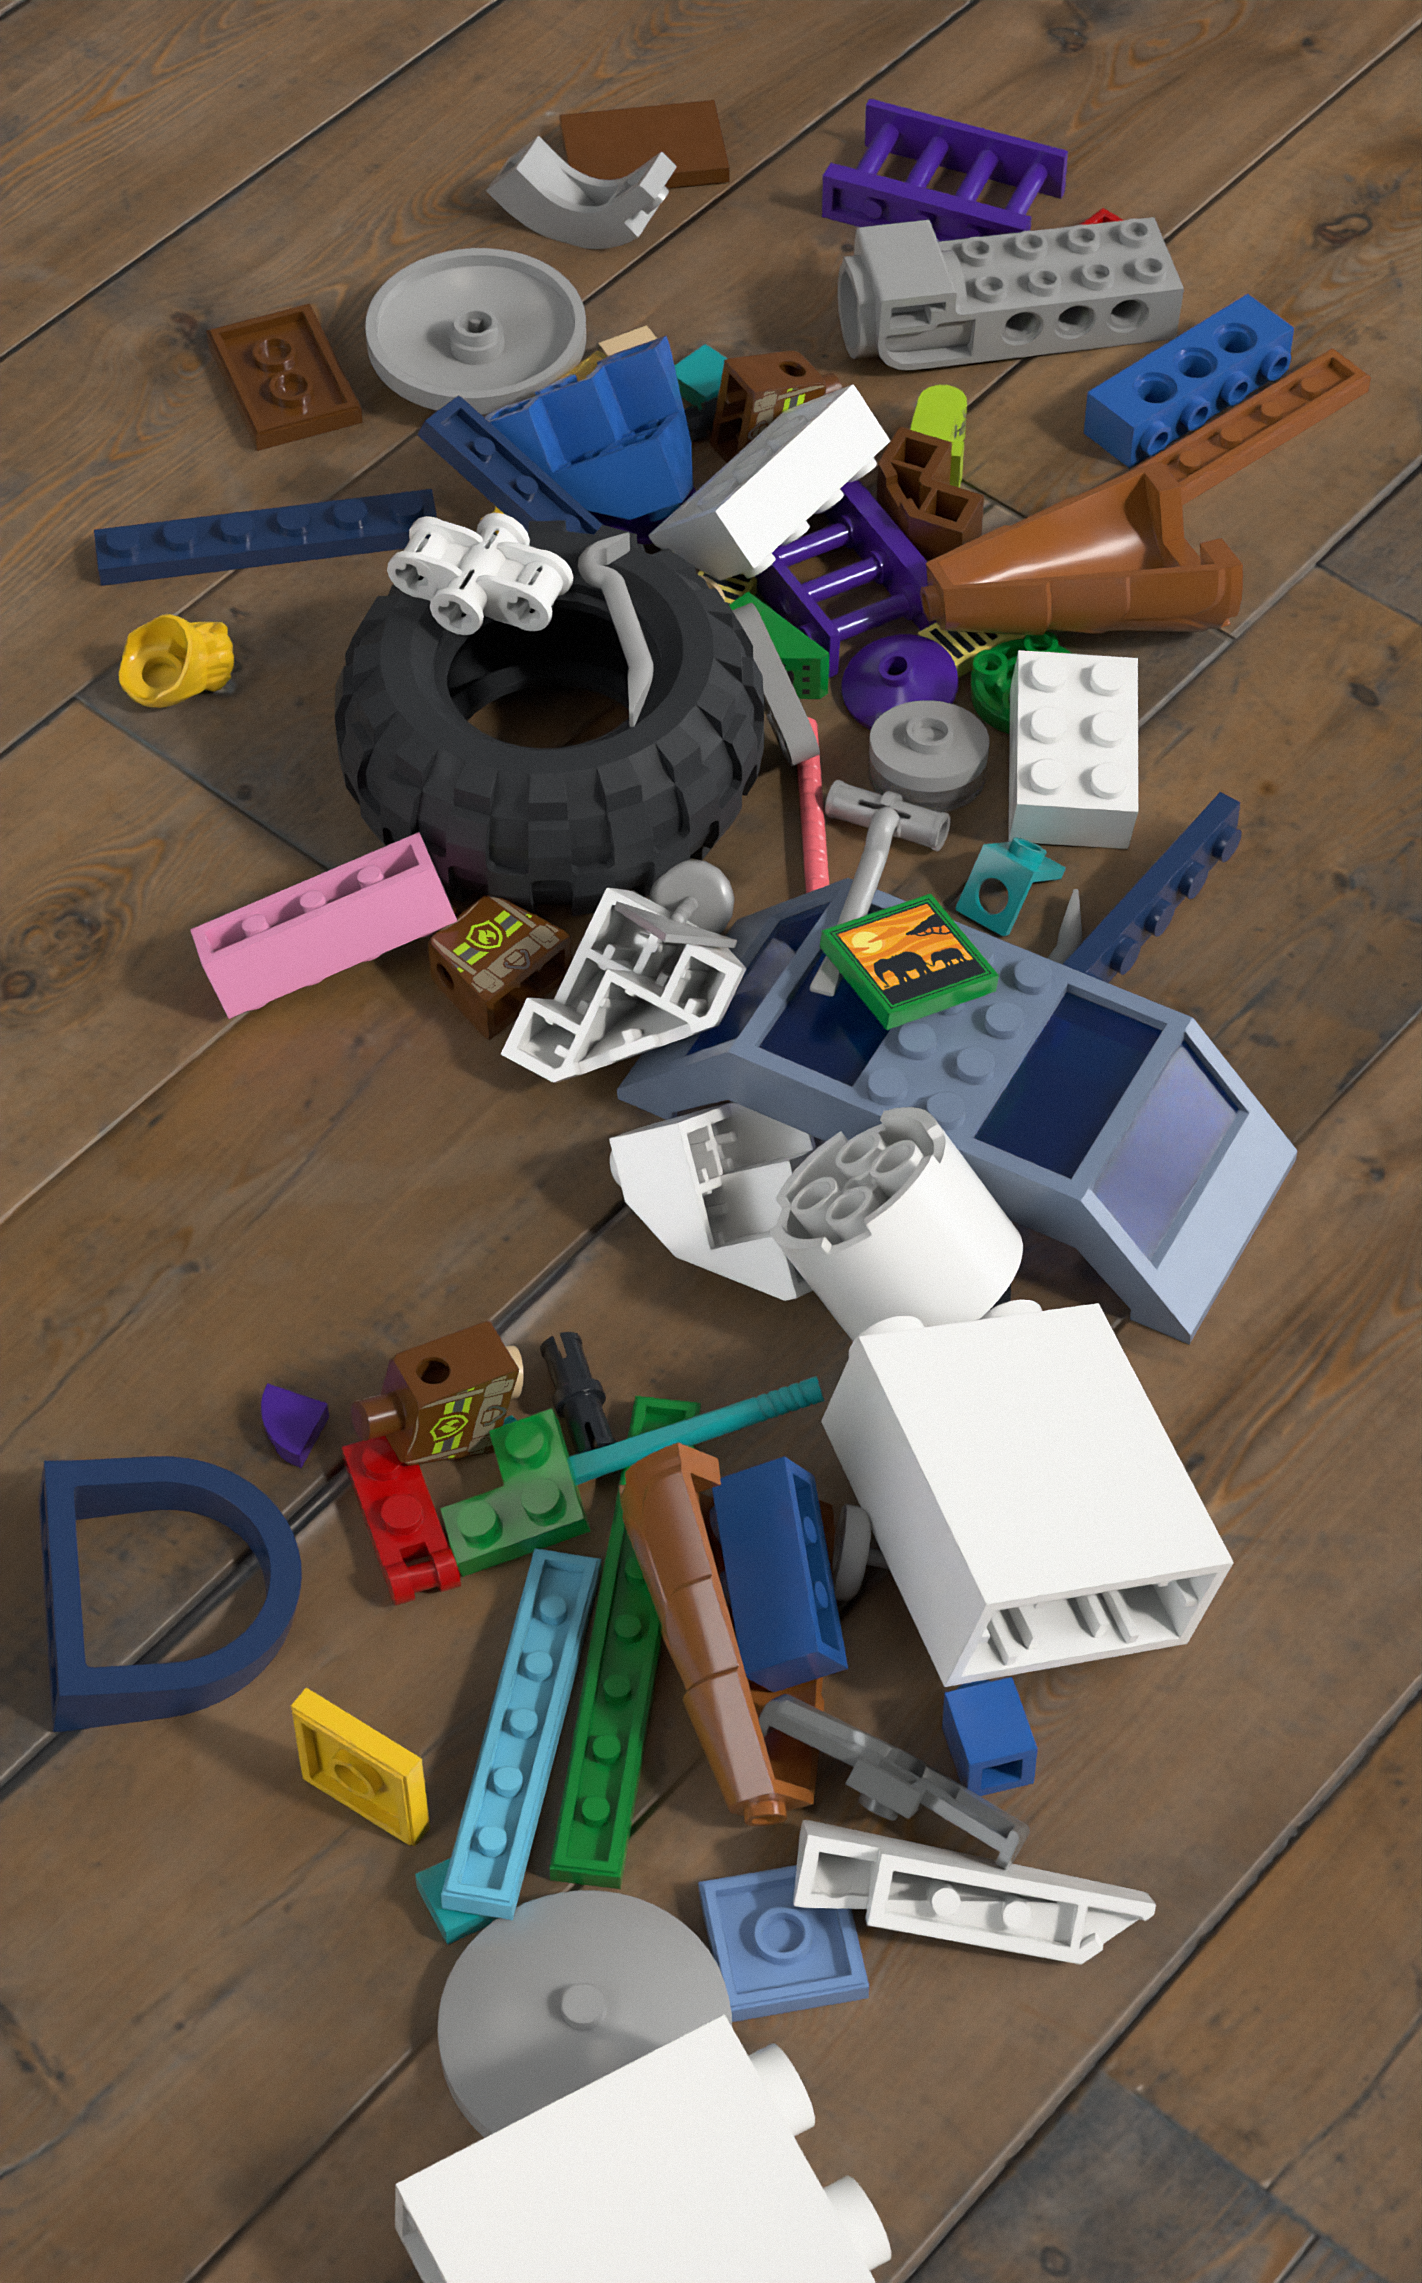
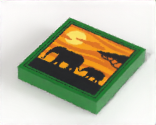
M931 893L822 930L819 947L886 1030L996 992L998 973Z

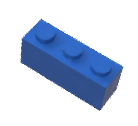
M783 1456L720 1478L721 1485L712 1488L715 1506L710 1509V1523L713 1533L722 1547L725 1570L721 1572L720 1583L725 1600L732 1609L736 1632L735 1637L746 1677L772 1692H777L848 1669L815 1476Z

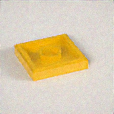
M305 1688L291 1705L303 1779L409 1846H416L430 1829L422 1759L315 1692Z

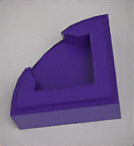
M267 1383L261 1401V1414L265 1432L281 1458L296 1467L302 1468L329 1418L328 1404Z

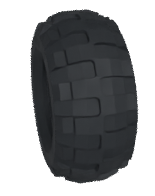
M566 520L529 521V531L527 532L530 539L529 546L557 554L566 561L573 574V582L569 590L564 595L557 596L551 606L553 613L548 625L543 630L527 631L484 615L483 623L474 634H455L446 630L433 617L430 610V600L410 596L393 584L388 596H377L352 637L345 653L346 666L343 667L335 685L334 718L338 755L346 789L357 804H360L361 817L372 832L385 846L420 832L447 895L463 902L472 894L478 892L490 897L503 898L534 915L536 914L538 904H570L572 915L578 916L595 913L606 888L622 890L632 888L645 898L650 896V890L659 877L672 867L690 860V858L702 861L733 824L742 809V795L747 796L757 780L764 750L763 675L753 659V645L729 604L723 600L717 588L709 589L705 579L695 573V566L668 548L652 555L646 553L643 545L637 543V534L629 532L630 551L604 566L616 570L623 577L653 661L652 682L635 726L630 727L628 718L617 728L597 739L561 748L517 746L499 741L481 732L468 722L476 712L488 703L506 694L538 686L563 685L588 689L612 698L629 709V666L605 596L601 588H596L586 583L578 569V559L585 548L599 540L627 533V531L602 525L593 535L568 532L566 530ZM539 567L536 571L541 572L543 568ZM420 575L418 580H422L424 577ZM531 608V610L529 611V613H534V612H535V610L532 609V608ZM463 612L461 617H465L467 614Z

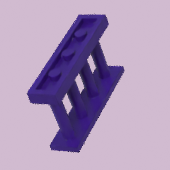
M869 99L866 103L865 146L868 148L855 169L834 163L829 164L823 174L822 217L857 227L929 220L938 242L1030 231L1031 216L1026 214L1037 194L1041 193L1061 199L1065 193L1068 151ZM889 153L917 160L905 182L877 175ZM939 166L967 174L954 196L926 188ZM988 179L1017 187L1005 209L976 202Z
M859 479L850 483L846 482L840 488L844 496L835 505L820 513H824L832 522V526L800 537L785 546H778L772 552L775 561L767 569L755 576L757 579V590L771 608L829 652V678L838 674L841 641L901 617L912 620L921 631L937 623L936 620L931 622L927 620L921 603L920 589L921 587L928 586L926 559ZM843 545L849 549L853 548L862 559V561L800 584L788 569L789 566ZM871 581L883 584L892 595L889 598L830 620L817 605L820 601Z

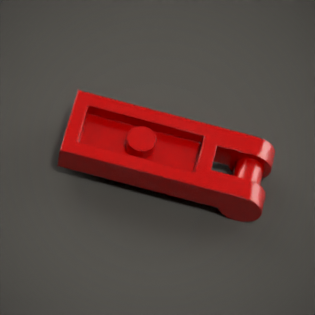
M386 1436L342 1446L343 1462L394 1606L414 1601L415 1593L437 1586L440 1592L461 1587V1579L455 1557L446 1541L419 1464L409 1466L400 1462ZM425 1556L428 1558L426 1562L409 1567L405 1564V1562Z

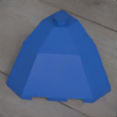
M666 336L614 353L598 361V366L584 380L578 381L575 374L568 375L535 391V397L506 405L485 417L486 420L588 511L628 520L647 514L649 521H657L669 517L680 507V503L685 500L693 489L691 439L671 348Z

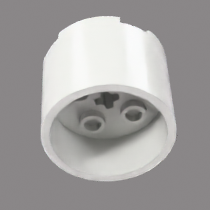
M914 1107L886 1110L880 1118L882 1124L872 1127L850 1140H847L840 1131L810 1154L787 1179L775 1198L782 1211L777 1225L769 1230L770 1234L852 1341L870 1326L897 1316L915 1317L922 1322L924 1327L979 1320L1004 1294L1019 1268L1023 1254V1242L1020 1233L935 1118L926 1110Z

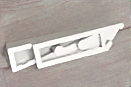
M802 1820L793 1897L794 1906L803 1908L867 1909L865 1920L867 1925L1083 1964L1101 1952L1103 1944L1139 1919L1146 1921L1152 1917L1156 1904L1147 1893L1134 1889L1012 1864L1005 1870L995 1864L996 1860L820 1822Z

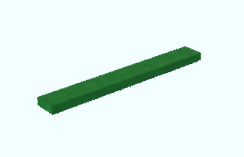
M635 1395L627 1439L701 1415V1403ZM696 1444L689 1447L696 1449ZM631 1466L622 1469L619 1485H626L625 1472ZM619 1487L549 1867L550 1881L621 1889L663 1644L662 1625L623 1522Z

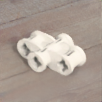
M501 513L486 514L479 522L477 532L435 517L426 516L418 518L410 528V541L404 551L397 552L390 559L387 567L389 578L397 588L410 596L430 600V610L436 621L446 630L460 635L474 634L483 623L484 615L491 619L517 626L523 630H543L551 620L553 613L551 606L557 596L564 595L573 582L572 570L566 561L548 550L530 547V539L525 528L514 518ZM498 530V535H494L493 533ZM428 534L431 535L429 539L425 538ZM539 567L543 568L541 572H538L536 570ZM420 575L424 577L422 580H418ZM531 608L535 610L534 613H529ZM463 612L467 614L465 617H461Z

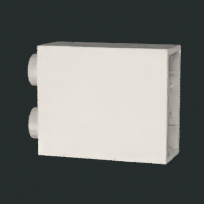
M1014 1300L992 1308L979 1320L924 1327L922 1322L915 1317L897 1316L870 1326L851 1344L848 1362L821 1422L861 1508L867 1512L870 1518L871 1530L944 1687L1178 1646L1189 1642L1234 1562L1099 1303L1042 1311L1040 1305L1034 1301Z
M725 2015L396 2184L395 2229L423 2283H876L870 2270L891 2259V2249L886 2232L873 2205L859 2184L852 2177L845 2176L822 2188L797 2144L794 2136L815 2125V2116L806 2089L788 2057L773 2043L748 2056Z

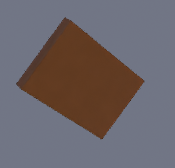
M715 100L559 115L566 163L589 177L601 180L624 178L657 154L663 152L677 166L665 184L666 188L730 182L729 163Z
M310 304L206 331L209 349L257 451L363 423L362 409Z

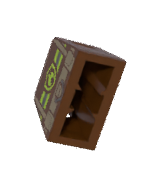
M793 350L724 360L710 445L728 463L785 410L842 389L841 382L833 373L820 375L800 353Z
M485 895L463 913L451 906L457 922L443 927L430 935L432 938L428 943L431 977L434 983L481 1035L490 1041L518 1018L527 998L542 999L562 983L572 962L571 935L566 931L503 898Z
M491 1321L473 1325L397 1353L389 1360L381 1394L353 1402L351 1408L353 1426L357 1435L363 1441L386 1436L400 1462L409 1466L495 1452L489 1431L503 1426L520 1369Z

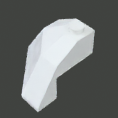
M606 888L555 998L526 999L501 1055L553 1083H558L718 1027L746 971L745 966L728 947L663 942L614 908L618 901L670 918L673 912L633 891ZM688 920L686 921V924L697 927Z
M735 1102L640 1127L609 1139L612 1148L610 1154L611 1172L616 1183L622 1187L625 1202L675 1257L784 1301L796 1299L813 1290L772 1238L769 1230L777 1225L782 1211L781 1206L775 1200L779 1191L797 1167L826 1141Z

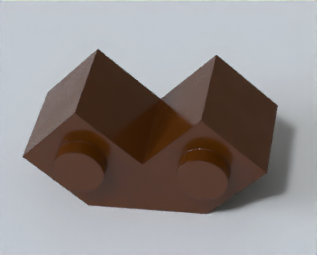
M899 426L878 462L876 501L928 562L982 536L984 495L950 485L952 442Z

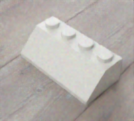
M854 384L785 410L648 536L654 545L663 550L670 549L696 568L720 581L741 573L746 578H752L767 569L775 561L772 552L779 545L785 546L795 541L810 528L806 520L813 513L819 514L829 509L844 496L840 488L846 482L850 483L860 479L877 465L874 456L890 442V439Z

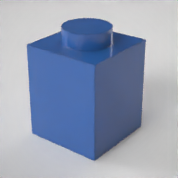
M1008 1677L992 1682L990 1680L965 1683L954 1691L945 1692L942 1730L961 1785L979 1796H984L1033 1784L1038 1748L1013 1678Z

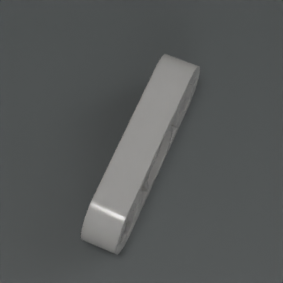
M749 603L732 610L753 645V659L763 675L764 713L786 760L791 766H794L820 755L812 726L757 608L753 603Z

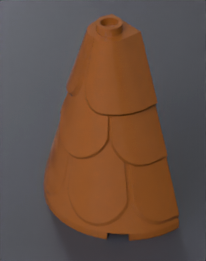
M1158 462L1145 467H1138L1076 497L1064 499L1011 526L1003 525L926 562L928 586L921 587L920 597L927 620L929 622L936 620L943 631L1042 636L1046 630L1097 634L1106 631L1204 632L1208 629L1231 625L1229 618L1238 616L1243 591V564L1222 538L1200 543V557L1184 538L1181 486L1162 462Z
M675 1443L640 1459L625 1472L626 1485H619L623 1522L659 1616L663 1639L686 1689L683 1703L729 1812L738 1816H744V1823L749 1826L778 1824L787 1819L786 1811L814 1803L819 1749L778 1729L764 1737L758 1719L765 1705L770 1700L783 1694L793 1696L824 1712L825 1701L821 1694L823 1677L777 1692H772L746 1677L735 1637L736 1632L732 1609L725 1600L720 1583V1575L725 1570L721 1544L716 1539L710 1523V1509L715 1506L714 1498L699 1493L721 1485L719 1461L716 1457L681 1443ZM819 1499L832 1572L835 1540L833 1505Z

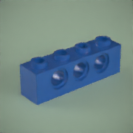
M1246 294L1088 391L1084 434L1129 469L1149 456H1155L1160 453L1168 444L1187 432L1199 429L1208 419L1227 407L1239 404L1248 394L1262 385L1279 379L1289 369L1291 363L1294 327L1252 296Z

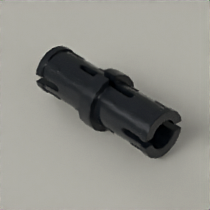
M575 1332L559 1333L567 1354L565 1358L562 1357L561 1352L558 1350L554 1336L549 1337L540 1346V1352L545 1359L556 1390L552 1396L555 1411L559 1417L566 1420L576 1451L575 1455L593 1450L591 1444L593 1439L596 1440L598 1448L617 1443L613 1438L602 1408L606 1401L603 1387L599 1380L592 1378L582 1347L581 1336Z

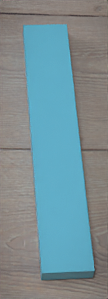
M534 1549L442 1889L441 1901L442 1908L513 1920L602 1574V1563L599 1558Z

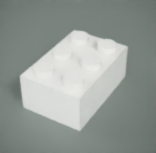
M1019 650L1010 687L1008 842H1012L1014 837L1040 844L1128 849L1138 815V658Z

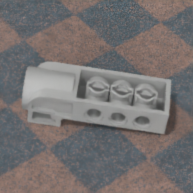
M1154 217L941 242L937 241L929 220L860 227L856 229L854 255L843 257L838 275L839 317L845 346L850 357L860 359L880 356L886 365L898 370L927 369L1175 339L1184 287Z

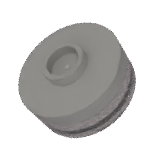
M926 700L895 706L883 713L871 728L868 766L870 784L878 794L884 795L887 791L895 792L902 795V801L939 813L959 809L975 800L985 787L989 754V735L987 729L974 714L950 703Z

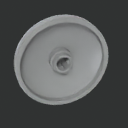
M458 249L418 260L397 272L384 283L373 297L366 315L367 350L375 372L390 389L400 396L420 406L436 411L440 410L458 395L480 414H489L506 405L535 397V391L568 375H572L582 359L586 346L585 309L581 297L570 281L556 269L538 259L502 249Z
M597 1890L561 1892L543 1896L516 1907L513 1920L497 1918L466 1947L448 1977L441 1998L438 2014L440 2059L445 2080L457 2106L469 2123L486 2138L723 2015L726 2016L732 2027L731 2006L722 1973L710 1951L695 1933L673 1915L651 1903L620 1893Z

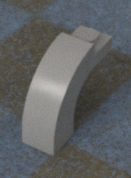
M538 136L508 158L486 191L514 218L547 238L581 248L607 249L627 244L640 236L659 205L668 195L669 190L665 187V184L677 166L663 152H660L624 178L617 180L596 179L573 169Z

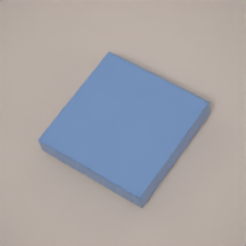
M797 1865L699 1882V1897L710 1951L719 1966L725 1982L731 2006L732 2022L869 1998V1984L852 1910L794 1906L793 1897Z

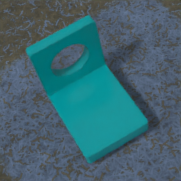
M1014 837L1012 842L983 844L956 905V911L1001 936H1008L1032 883L1061 879L1066 867L1045 856L1047 852L1039 845L1022 838ZM990 878H996L1003 882L1008 891V903L998 914L987 912L979 901L980 887Z

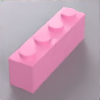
M420 832L190 930L202 966L230 1019L246 1011L259 1009L268 1002L300 988L315 985L326 977L361 962L374 960L382 953L417 938L430 936L439 929L457 922V919Z

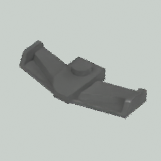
M783 1694L770 1700L765 1705L758 1719L764 1737L778 1729L853 1766L854 1768L846 1785L861 1792L858 1801L868 1810L890 1820H896L899 1814L909 1819L919 1812L924 1805L998 1850L1000 1854L995 1864L1005 1870L1012 1865L1030 1833V1828L1025 1823L929 1766L926 1762L793 1696Z

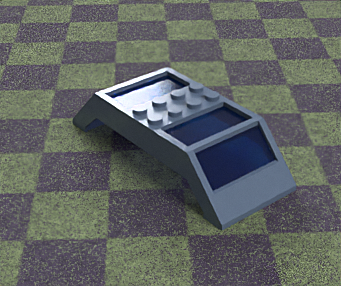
M850 878L840 880L737 919L726 934V937L737 940L735 948H729V950L745 966L746 971L720 1025L642 1053L617 1089L619 1100L666 1120L677 1117L678 1111L730 1100L824 1141L829 1140L840 1131L847 1140H850L858 1134L882 1124L880 1118L886 1110L902 1107L926 1110L935 1118L1011 1221L1076 1248L1131 1309V1320L1186 1344L1191 1343L1297 1157V1149L1193 1017L954 921L998 973L999 979L996 992L886 1030L844 977L834 996L810 991V985L826 957V954L819 947L822 930L837 925L853 881ZM876 889L867 915L907 901Z

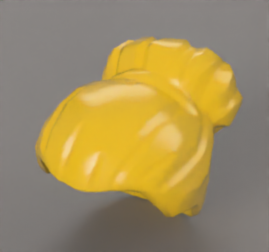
M165 614L136 628L128 634L119 669V681L122 689L136 703L152 708H163L178 704L189 697L203 692L204 689L208 691L221 690L231 679V672L234 666L233 644L228 636V627L223 622L189 623L181 617Z

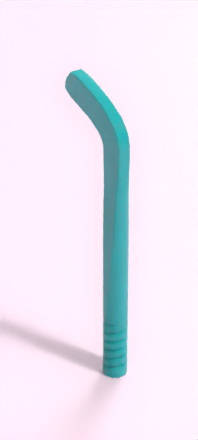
M815 1376L799 1383L791 1384L789 1387L779 1388L778 1391L773 1390L768 1392V1394L758 1395L757 1398L752 1397L602 1448L570 1456L569 1458L577 1485L605 1474L632 1466L647 1455L672 1444L681 1443L689 1447L758 1424L759 1422L767 1421L769 1418L773 1419L779 1415L788 1414L790 1411L794 1412L800 1410V1408L809 1407L811 1404L815 1405L824 1402L825 1398L818 1377ZM510 1415L505 1418L503 1426L518 1420Z

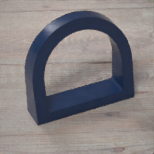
M150 1456L44 1461L38 1504L53 1732L165 1719L190 1714L215 1705L234 1695L265 1670L277 1655L290 1631L300 1595L302 1568L299 1548L294 1533L278 1507L261 1490L229 1470L190 1458ZM156 1510L192 1512L214 1519L229 1527L252 1549L264 1575L266 1599L254 1622L236 1640L211 1654L188 1661L108 1667H89L86 1665L76 1520Z

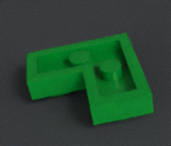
M552 1408L489 1431L504 1486L441 1508L451 1550L458 1570L463 1577L532 1553L535 1548L543 1549L591 1531L561 1427Z

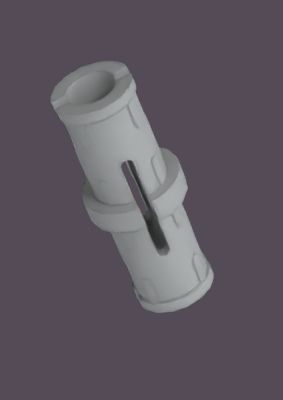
M836 780L833 783L825 804V814L827 817L837 818L869 828L874 812L881 807L887 806L894 809L900 817V838L931 847L935 851H939L944 845L950 827L951 818L948 813H939L904 802L902 795L895 792L887 791L884 795L845 784L840 780Z

